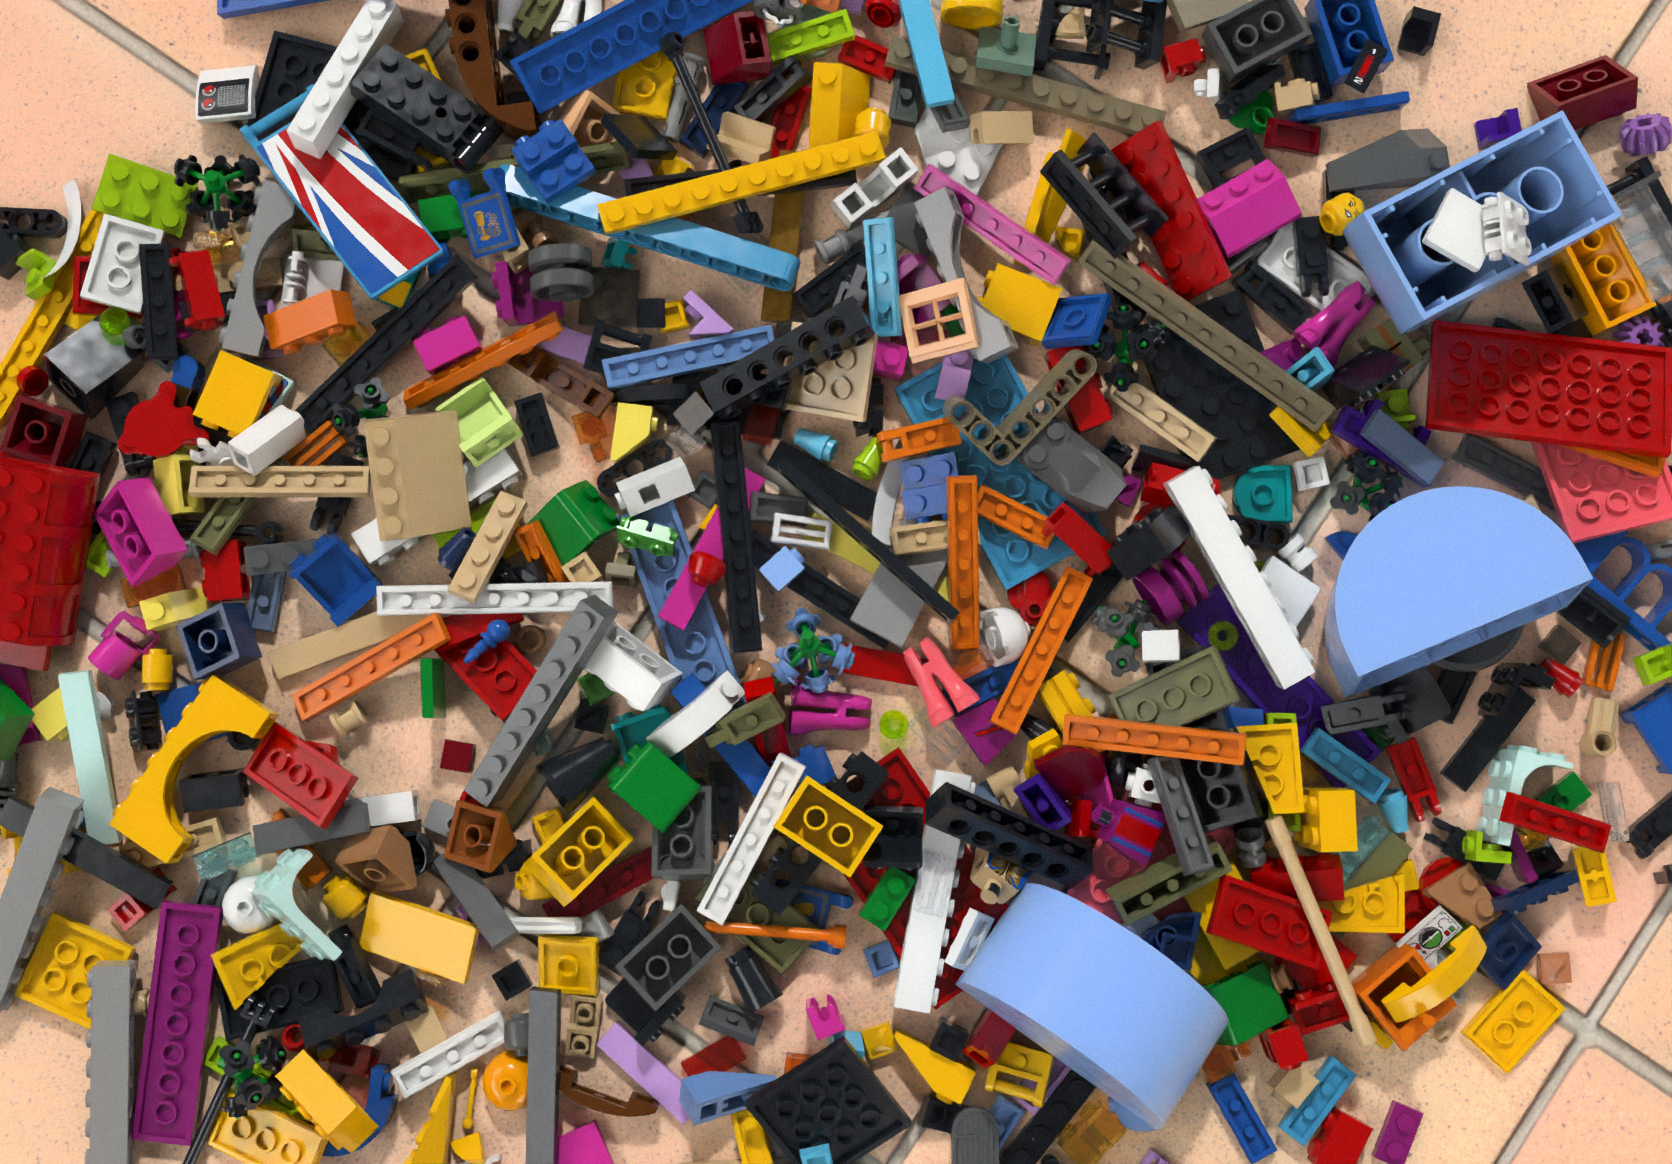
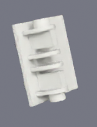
M1497 192L1498 198L1484 199L1485 204L1482 205L1483 222H1485L1483 223V228L1492 229L1484 232V237L1488 238L1485 239V254L1489 256L1490 261L1501 260L1502 254H1505L1528 266V255L1532 251L1531 242L1526 236V225L1529 224L1528 211L1523 205L1502 192Z
M292 251V254H287L280 309L329 289L341 291L344 272L342 262L304 257V253Z

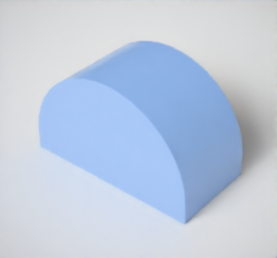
M1562 110L1362 212L1344 228L1342 233L1398 333L1402 336L1511 280L1589 236L1623 214ZM1454 188L1481 205L1485 204L1484 199L1489 197L1498 198L1497 192H1502L1523 205L1529 215V224L1526 225V236L1529 238L1532 248L1531 254L1528 255L1529 265L1525 266L1505 254H1502V259L1498 261H1490L1489 256H1486L1480 270L1473 273L1423 244L1422 240L1447 191Z
M1453 486L1422 491L1408 496L1380 512L1363 528L1350 546L1333 585L1326 608L1324 637L1329 663L1345 699H1348L1564 609L1593 580V577L1573 542L1563 530L1549 517L1526 502L1505 493L1478 487Z
M1026 883L1017 892L955 984L1154 1129H1162L1229 1023L1228 1017L1219 1003L1189 974L1153 946L1081 901L1058 890L1036 883Z

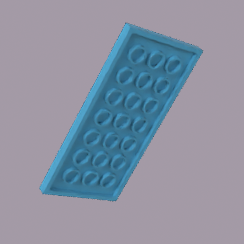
M1007 355L989 364L974 358L964 399L997 427L1028 395V392ZM943 362L894 388L897 398L913 425L945 417L942 410L945 401L935 398ZM961 404L955 407L953 415L956 418L963 414L964 405ZM1036 406L1034 408L1035 414L1039 413ZM1020 422L1015 426L1014 435L1020 434L1023 431L1024 422ZM984 424L975 427L974 437H978L984 432ZM960 432L961 445L928 452L930 456L957 452L961 475L977 476V492L983 484L1047 517L1064 502L1101 537L1107 535L1095 511L1084 515L1019 465L1017 459L1022 451L1008 465H997L988 459ZM999 444L995 447L994 456H998L1003 452L1004 444ZM978 516L980 546L1005 591L1074 553L1056 535H1054L1048 549L1045 550Z

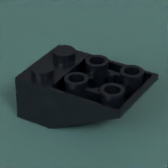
M1372 345L1336 369L1329 381L1321 388L1336 410L1347 405L1354 407L1404 375L1405 372L1402 368L1411 362L1407 358Z

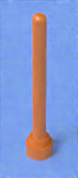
M708 920L703 926L709 933L825 941L827 945H833V948L845 949L846 925L834 924V927H828L827 930L725 922V924L720 925L715 921Z

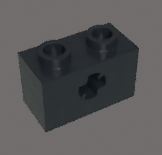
M1561 264L1548 268L1521 283L1548 334L1588 315Z

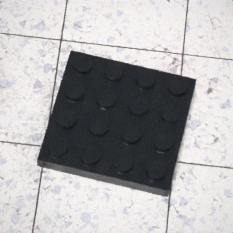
M845 1036L837 1039L745 1099V1107L793 1164H802L800 1149L829 1143L833 1164H852L912 1125L907 1113Z

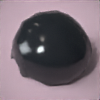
M1110 750L1105 760L1109 781L1114 786L1125 788L1124 784L1126 783L1128 772L1133 773L1134 768H1139L1141 754Z
M404 832L402 836L410 842L415 874L418 877L431 868L436 857L435 846L432 840L421 832Z

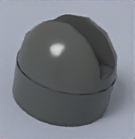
M133 325L126 328L122 333L125 345L131 349L146 347L145 327Z

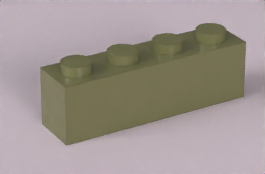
M1208 835L1205 837L1215 866L1212 870L1184 876L1176 852L1106 889L1105 891L1117 915L1128 926L1232 871L1233 869L1221 845L1212 836Z

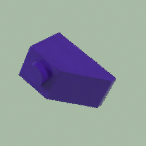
M1039 773L1014 788V792L1037 823L1056 831L1072 821L1070 806L1067 801H1064Z

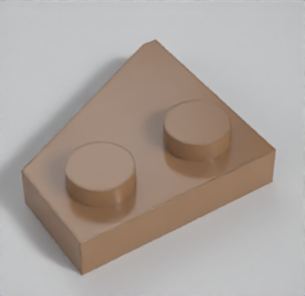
M1471 862L1464 863L1421 891L1424 896L1435 899L1444 906L1446 911L1452 915L1459 916L1462 922L1468 926L1473 925L1476 929H1481L1502 915L1501 911L1494 910L1491 901L1493 898Z

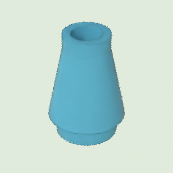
M803 428L798 429L793 441L794 444L799 445L821 462L824 460L830 462L833 459L839 443L833 439V435L809 431Z
M1402 788L1385 789L1380 799H1378V803L1389 823L1391 831L1393 833L1408 831L1407 795L1403 793Z

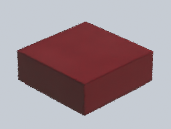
M445 739L440 768L470 773L476 744Z

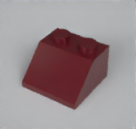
M17 395L0 451L29 461L60 466L80 443L88 416L35 397Z

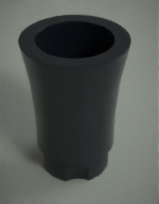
M749 946L725 959L727 966L731 969L729 973L743 999L748 1015L784 994L765 970L757 954L754 956Z

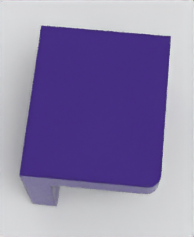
M1517 108L1507 109L1496 118L1479 120L1474 123L1479 150L1487 149L1522 131Z

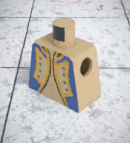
M976 847L970 879L982 890L980 897L985 903L995 904L998 902L999 904H1004L1022 888L1033 871Z

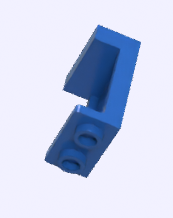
M334 532L330 536L324 534L312 545L315 549L307 556L304 553L297 556L290 563L292 568L289 571V576L292 579H296L330 614V619L339 627L377 594L376 586H383V582Z
M1666 683L1619 715L1625 724H1633L1660 764L1656 767L1658 773L1672 775V683Z

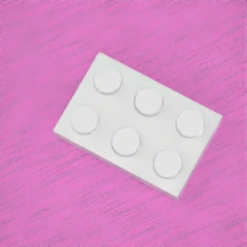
M104 214L80 297L141 315L143 311L139 244L163 243L165 232Z

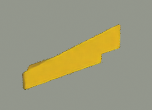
M1066 128L1059 150H1062L1069 159H1072L1078 155L1077 151L1086 139L1074 130ZM1047 151L1042 168L1054 153ZM1086 164L1078 168L1081 173L1083 172ZM1041 173L1024 228L1048 244L1067 203ZM1014 258L1013 263L1025 266Z

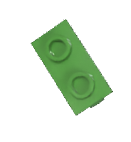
M630 516L628 518H621L620 525H617L616 528L617 542L628 548L637 547L648 550L655 556H673V547L679 533L674 532L673 528L654 523L652 531L648 532L646 531L649 524L648 521Z

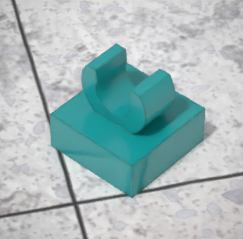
M609 238L600 265L608 269H632L633 265L627 263L624 257L626 253L636 255L637 250L633 247H628V242Z

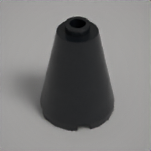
M601 737L542 761L535 767L540 775L543 774L546 778L545 784L569 814L580 805L618 763L617 755L620 751L612 739L606 741Z

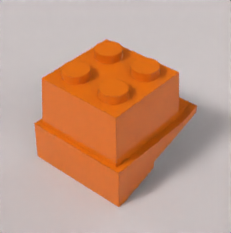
M1405 943L1400 948L1393 946L1351 981L1357 998L1403 1052L1457 1006L1450 996L1434 1008L1411 1019L1398 1023L1392 1019L1381 1000L1401 983L1405 982L1408 986L1412 987L1431 971L1417 950Z

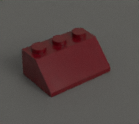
M1607 55L1531 81L1527 83V89L1540 121L1563 110L1575 131L1636 109L1638 77Z

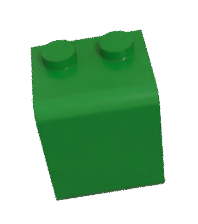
M584 480L558 492L526 524L528 525L539 519L563 566L584 551L589 550L601 537L616 531L617 525L619 526L620 522L615 511L607 506L599 496L597 489L587 480Z
M643 741L641 744L635 742L625 754L628 757L621 767L618 764L615 765L607 774L606 779L609 781L605 786L663 834L702 787L648 741Z
M1265 960L1247 965L1248 970L1243 973L1235 971L1212 984H1200L1219 1003L1229 1020L1228 1025L1215 1045H1238L1289 1017L1281 996L1274 986Z

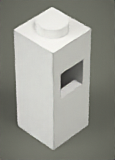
M279 405L228 442L233 463L251 475H257L307 438L304 429V419L297 411H291L285 406Z
M678 457L616 482L619 492L614 495L620 509L626 508L630 517L693 492L695 488L686 465L681 457Z
M418 790L347 799L344 801V806L362 802L367 803L370 827L422 819Z

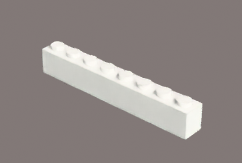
M1193 466L1163 483V486L1176 509L1189 525L1190 534L1276 686L1285 690L1315 672L1311 665L1314 663V659L1308 649H1302L1297 640L1300 637L1299 632L1292 622L1288 623L1282 614L1285 612V608L1277 596L1273 598L1268 589L1271 586L1268 577L1263 571L1259 572L1254 562L1257 559L1254 552L1248 545L1244 546L1239 537L1242 535L1240 527L1234 520H1229L1225 512L1228 507L1220 494L1215 495L1210 485L1213 484V480L1205 468L1201 470L1200 466Z
M934 769L930 796L945 782L974 794L975 782H971L972 776ZM926 824L922 837L923 866L916 870V882L913 887L893 1005L896 1008L930 1014L931 1006L937 1005L939 988H934L936 976L941 977L943 972L944 959L940 958L941 946L947 947L949 929H945L946 918L953 915L955 900L950 899L952 887L957 888L960 870H955L957 858L962 859L965 841Z

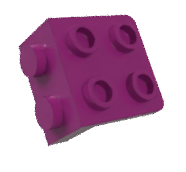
M907 253L897 260L899 295L943 283L922 254H912L910 256ZM949 299L938 302L939 312H942L951 304ZM932 304L912 309L915 324L930 321L935 317Z
M506 261L495 263L496 272H492L494 289H499L500 300L496 301V311L498 318H502L508 327L531 324L554 311L557 312L560 319L564 318L563 301H543L531 296L530 278L535 274L529 271V267L515 275Z

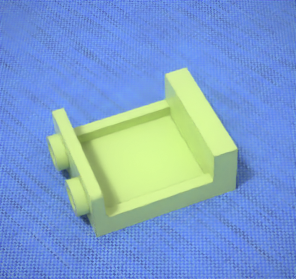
M484 377L478 378L435 409L436 412L457 410L461 439L459 447L475 468L524 435Z

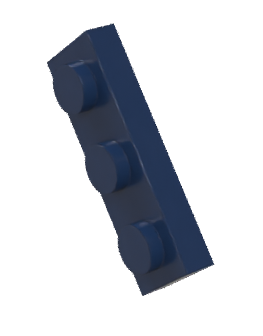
M1576 870L1554 871L1531 883H1526L1495 897L1491 901L1495 911H1508L1509 914H1518L1526 911V906L1529 904L1535 905L1548 901V895H1558L1569 891L1568 886L1579 882Z

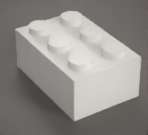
M616 621L611 624L583 669L590 674L597 675L604 681V685L609 690L620 693L627 699L626 701L631 707L642 711L665 701L670 694L669 690L676 685L683 674Z

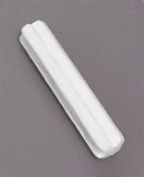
M509 917L519 934H576L582 930V920L579 917Z

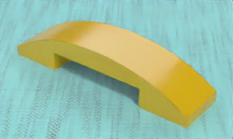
M1471 925L1449 943L1454 952L1415 985L1410 987L1403 982L1381 1000L1396 1023L1411 1019L1434 1008L1450 997L1470 978L1480 964L1487 949L1476 927Z

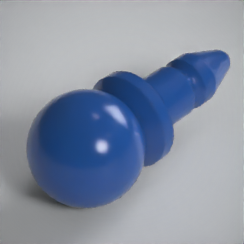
M499 619L490 622L486 632L481 633L483 639L468 651L464 658V663L468 664L478 659L480 654H483L489 646L495 649L497 643L506 641L510 635L509 625Z

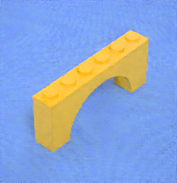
M212 675L201 683L198 689L200 693L194 702H190L181 713L182 719L176 727L168 731L164 738L165 743L160 751L155 752L147 762L148 768L142 776L136 778L131 784V793L125 801L120 802L115 807L112 813L114 817L109 823L110 826L166 864L178 863L194 840V837L182 826L174 803L176 780L188 756L200 744L222 733L241 732L255 739H263L279 716V714L222 676Z

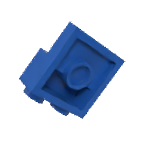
M561 119L555 122L553 120L545 121L539 127L537 134L532 137L527 135L520 137L514 144L515 148L511 150L516 163L547 204L596 173L595 167L580 149L577 140Z
M951 452L899 462L904 491H901L906 520L914 519L915 524L931 522V516L942 514V519H947L946 476H962L958 453Z

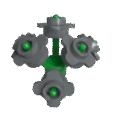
M1136 599L1135 603L1126 601L1125 605L1129 607L1127 614L1118 612L1116 606L1109 608L1108 605L1099 606L1097 611L1093 613L1095 618L1091 620V623L1093 625L1096 624L1101 632H1106L1109 637L1116 639L1113 646L1114 650H1108L1105 655V659L1112 666L1111 673L1116 677H1121L1123 673L1128 671L1136 672L1139 669L1140 663L1135 660L1134 650L1142 649L1143 631L1164 630L1162 626H1153L1149 622L1151 616L1157 618L1158 614L1151 611L1152 605L1148 604L1146 600ZM1139 622L1145 623L1143 625L1144 630L1139 633L1137 641L1133 634Z

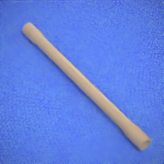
M1281 814L1265 820V824L1274 845L1279 850L1346 1008L1349 1022L1361 1047L1371 1045L1377 1041V1038L1351 984L1292 845V838Z

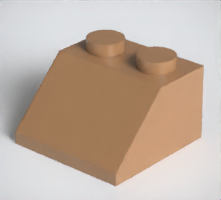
M391 825L372 828L370 833L347 837L335 860L336 864L370 893L375 890L382 893H391L415 889L417 885L410 842L400 834L397 828Z

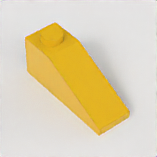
M895 1027L893 1030L895 1040L933 1091L937 1092L936 1097L952 1105L953 1101L961 1105L976 1074L975 1067L959 1058L954 1062L930 1050L929 1043Z

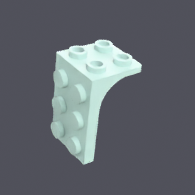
M1508 745L1507 749H1499L1488 767L1489 785L1483 792V813L1476 823V831L1483 832V841L1510 846L1514 825L1499 821L1506 792L1521 795L1525 779L1538 767L1545 766L1573 770L1574 763L1566 762L1567 756L1537 752L1538 749L1528 746Z
M287 849L276 859L278 864L270 872L265 871L254 882L256 887L251 893L261 902L258 907L271 918L274 916L282 922L279 927L292 938L295 936L303 942L300 947L311 957L316 956L320 960L326 958L335 961L343 951L298 909L293 899L292 887L294 879L299 870L312 858L313 854L305 849Z

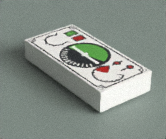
M1439 905L1395 944L1398 948L1404 943L1414 947L1424 961H1426L1463 927Z

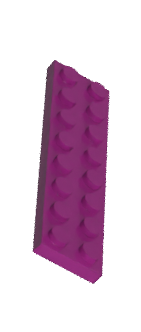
M169 900L161 902L131 1139L191 1146L196 1135L216 977L215 966L210 954L219 951L223 921L222 907Z

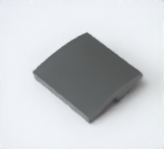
M906 183L886 218L894 217L895 242L914 254H922L928 260L932 254L926 244L928 236L925 228H921L916 220L915 213L918 211L914 204L925 196Z

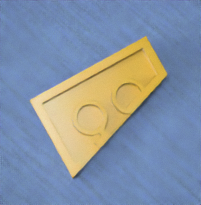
M1297 723L1236 726L1239 733L1247 734L1246 751L1274 815L1305 813Z
M1398 873L1344 890L1345 900L1317 902L1319 907L1333 912L1329 932L1405 933L1404 873Z
M281 921L210 954L234 1010L243 1004V1001L255 990L257 991L265 983L264 981L277 969L282 968L302 949L300 947L303 943L295 936L293 938L290 937L279 927L282 923Z

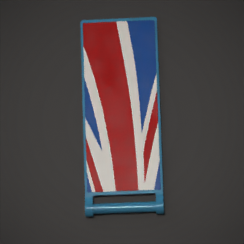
M311 84L305 88L306 92L251 126H243L239 131L371 300H375L442 256L444 251L344 123H342L321 160L294 148L286 131L291 122L263 140L258 141L256 136L301 108L314 84Z

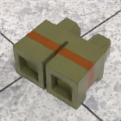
M1391 318L1357 339L1364 351L1372 345L1386 351L1395 346L1396 348L1390 352L1407 358L1411 362L1402 368L1404 372H1407L1424 359L1422 356L1431 348L1430 343L1423 335L1413 342L1407 334L1400 336Z

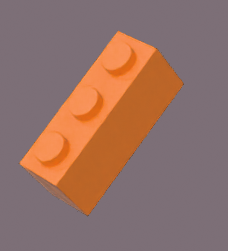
M333 289L263 316L270 349L281 350L284 354L298 353L301 351V347L306 345L322 344L324 342L323 339L327 337L343 336L346 334V330L357 326L350 293Z

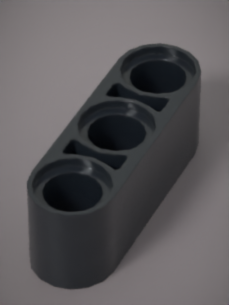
M1227 514L1229 520H1234L1239 527L1245 525L1249 528L1251 535L1248 540L1239 536L1244 546L1248 545L1251 549L1275 551L1285 547L1289 542L1290 533L1283 524ZM1270 530L1275 531L1279 536V541L1276 545L1271 544L1268 540L1267 535Z

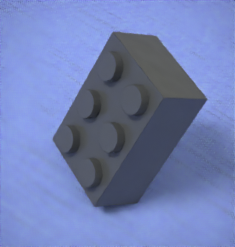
M1252 0L1207 24L1202 37L1228 85L1302 47L1312 32L1294 0Z
M680 904L614 968L653 1011H657L722 947L693 915Z

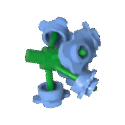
M799 608L795 611L793 619L786 623L787 630L794 631V634L800 637L799 644L791 643L786 648L778 647L776 649L775 656L780 661L777 665L774 662L771 663L776 669L773 675L777 677V682L787 685L790 681L796 686L797 683L794 680L800 673L795 669H805L807 666L806 658H809L812 669L805 673L806 681L801 683V688L804 690L811 689L813 693L824 692L828 689V685L835 682L836 679L834 675H828L826 668H818L816 656H818L817 659L821 664H827L828 661H832L831 666L839 669L838 674L841 675L844 668L849 670L851 665L855 663V653L851 652L852 644L849 643L848 647L841 645L843 637L838 633H835L832 637L820 636L818 638L814 633L816 625H819L821 622L820 616L808 613L805 608Z

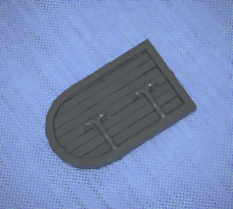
M972 1106L965 1108L953 1120L950 1135L951 1164H999L1000 1133L998 1122L993 1114L984 1107Z

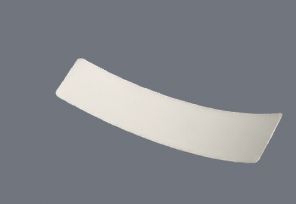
M75 179L62 186L68 214L66 240L57 263L45 277L55 273L65 264L73 252L79 236L81 200Z
M900 439L894 450L902 448ZM913 456L888 462L878 489L873 512L872 535L880 542L891 546L889 529L892 526L895 503L902 484L899 462L912 460Z

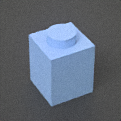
M784 546L759 571L780 593L805 571V567L802 565L805 559L795 548L789 551Z

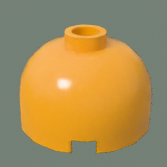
M505 1050L496 1055L486 1066L482 1078L483 1091L487 1100L496 1108L505 1111H515L527 1106L528 1056L514 1057V1051Z

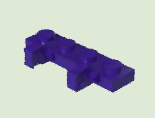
M1374 398L1367 400L1363 408H1358L1357 410L1348 405L1341 408L1332 427V434L1366 454L1375 457L1378 461L1388 465V467L1424 488L1431 486V484L1424 486L1359 434L1374 410L1380 409L1382 405H1385L1384 402ZM1424 426L1413 428L1414 434L1412 436L1426 446L1432 431L1425 429Z

